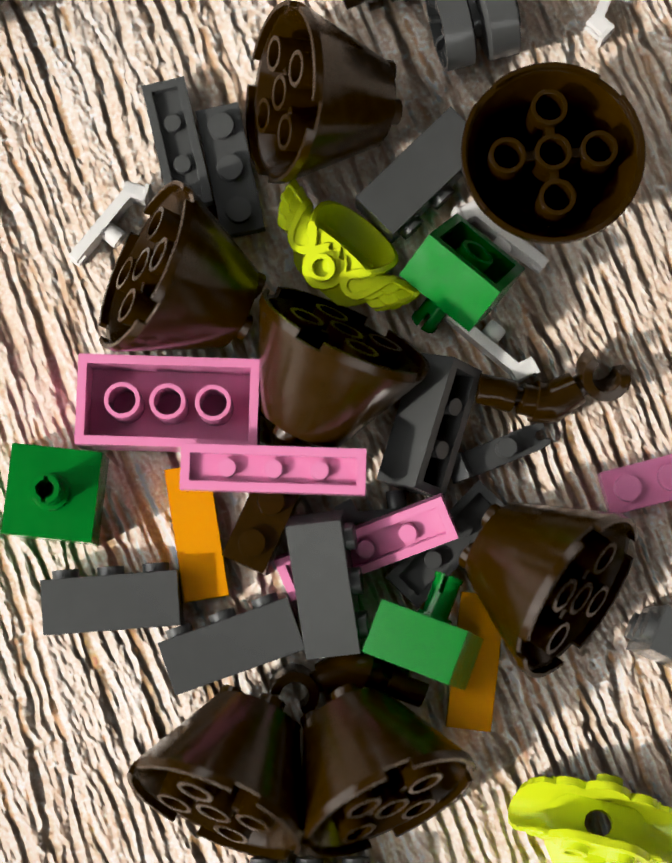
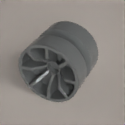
M425 0L436 52L445 72L475 65L477 56L476 39H478L489 61L520 53L521 18L517 0Z

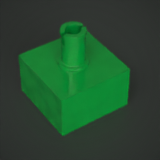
M456 213L427 236L399 275L427 297L411 316L416 326L430 314L429 319L422 326L421 330L432 334L437 330L438 325L445 316L449 315L470 332L497 306L525 268Z
M12 443L1 533L11 537L99 546L109 457L103 452Z
M436 571L423 610L418 608L417 612L381 599L362 652L447 685L465 690L484 639L467 630L451 625L452 621L448 620L463 581Z

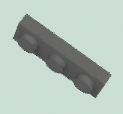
M184 76L141 86L164 186L172 181L179 180L188 184L206 207L213 206L212 192Z
M238 102L195 111L219 223L231 238L265 232Z
M478 480L449 510L459 532V538L402 559L385 578L418 609L428 597L435 578V572H442L449 576L459 566L458 561L462 551L467 545L474 543L477 535L483 528L481 521L487 509L495 503L502 507L505 504Z

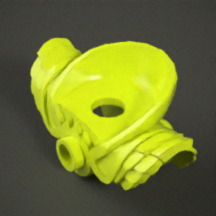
M296 179L287 184L280 197L277 224L287 233L288 243L293 249V261L296 269L304 276L309 286L320 290L337 305L351 307L367 303L376 312L398 309L419 297L421 292L406 280L396 275L387 274L397 265L399 257L394 246L375 226L351 208L336 201H323L314 209L313 203L307 196L303 186H300Z
M597 774L595 780L587 782L569 776L533 777L521 784L510 802L508 824L515 830L525 831L528 835L543 839L552 863H672V808L664 806L651 796L630 793V790L623 786L624 780L620 777L610 774ZM593 811L604 813L610 821L609 833L606 836L589 833L585 827L587 814Z

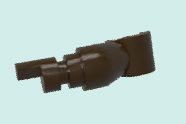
M587 348L576 362V375L573 377L570 373H566L547 382L538 380L534 384L524 382L519 387L515 380L481 373L475 403L491 406L493 409L510 412L515 408L517 414L526 416L527 420L533 423H556L586 402L584 396L587 394L599 401H612L620 398L631 384V375L625 365L613 366L611 372L605 378L594 380L593 373L599 366V363L589 348Z
M361 650V654L324 658L314 664L315 671H311L302 664L291 663L283 665L275 671L270 679L269 694L274 696L280 695L284 686L289 683L297 682L303 684L308 689L307 695L300 701L301 711L305 715L317 707L320 697L319 693L325 691L327 695H331L337 688L345 684L355 683L358 689L382 686L385 691L397 700L419 708L426 697L429 684L409 677L408 669L395 664L391 668L387 667L385 660L364 653Z

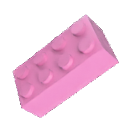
M78 354L74 444L83 450L181 452V443L259 445L261 415L260 359Z

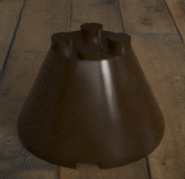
M286 0L279 3L270 12L260 30L252 55L253 60H259L255 85L247 84L246 91L247 141L251 159L258 174L267 175L269 177L268 183L285 184L381 146L391 125H398L401 121L403 112L402 101L396 98L395 62L393 60H385L304 3Z
M544 62L531 64L511 71L499 78L473 106L462 135V172L469 192L478 207L493 223L503 230L524 240L536 243L564 244L576 242L606 229L623 214L633 200L642 181L645 169L646 145L644 133L639 118L623 93L620 95L610 85L601 80V75L581 66L568 63Z
M179 180L172 181L165 185L144 209V213L150 216L139 235L130 232L110 276L100 310L98 325L106 329V338L101 336L99 339L100 344L113 352L221 349L227 346L235 337L240 340L244 339L251 329L253 316L249 312L254 299L261 294L265 286V274L258 272L256 267L188 184Z
M278 287L273 295H269L270 289L268 288L262 292L259 299L260 414L275 425L273 434L278 438L296 444L301 439L312 443L314 447L339 448L425 379L430 368L427 359L413 345L395 332L388 330L386 336H383L364 325L368 318L367 316L348 307L337 305L329 299L293 288Z
M512 502L502 507L495 503L484 513L481 521L483 528L477 535L474 543H470L462 551L458 562L465 569L467 578L520 670L530 677L540 678L554 672L564 664V661L559 659V657L572 644L580 649L610 610L628 576L634 559L627 554L630 539L634 542L638 540L637 527L633 520L620 513Z
M355 683L345 684L332 692V701L319 709L306 713L299 720L303 728V844L307 853L314 857L333 858L358 853L372 848L369 839L393 830L397 838L415 829L456 801L473 782L469 773L470 770H477L470 754L385 691L382 686L358 689Z
M225 684L221 686L217 695L136 759L127 773V781L131 789L142 801L166 819L174 822L178 815L199 826L196 833L197 836L247 855L285 860L288 859L290 852L293 850L298 855L304 843V834L302 833L301 725L283 711L286 704L280 698L269 693H261L258 698L245 694L234 686Z

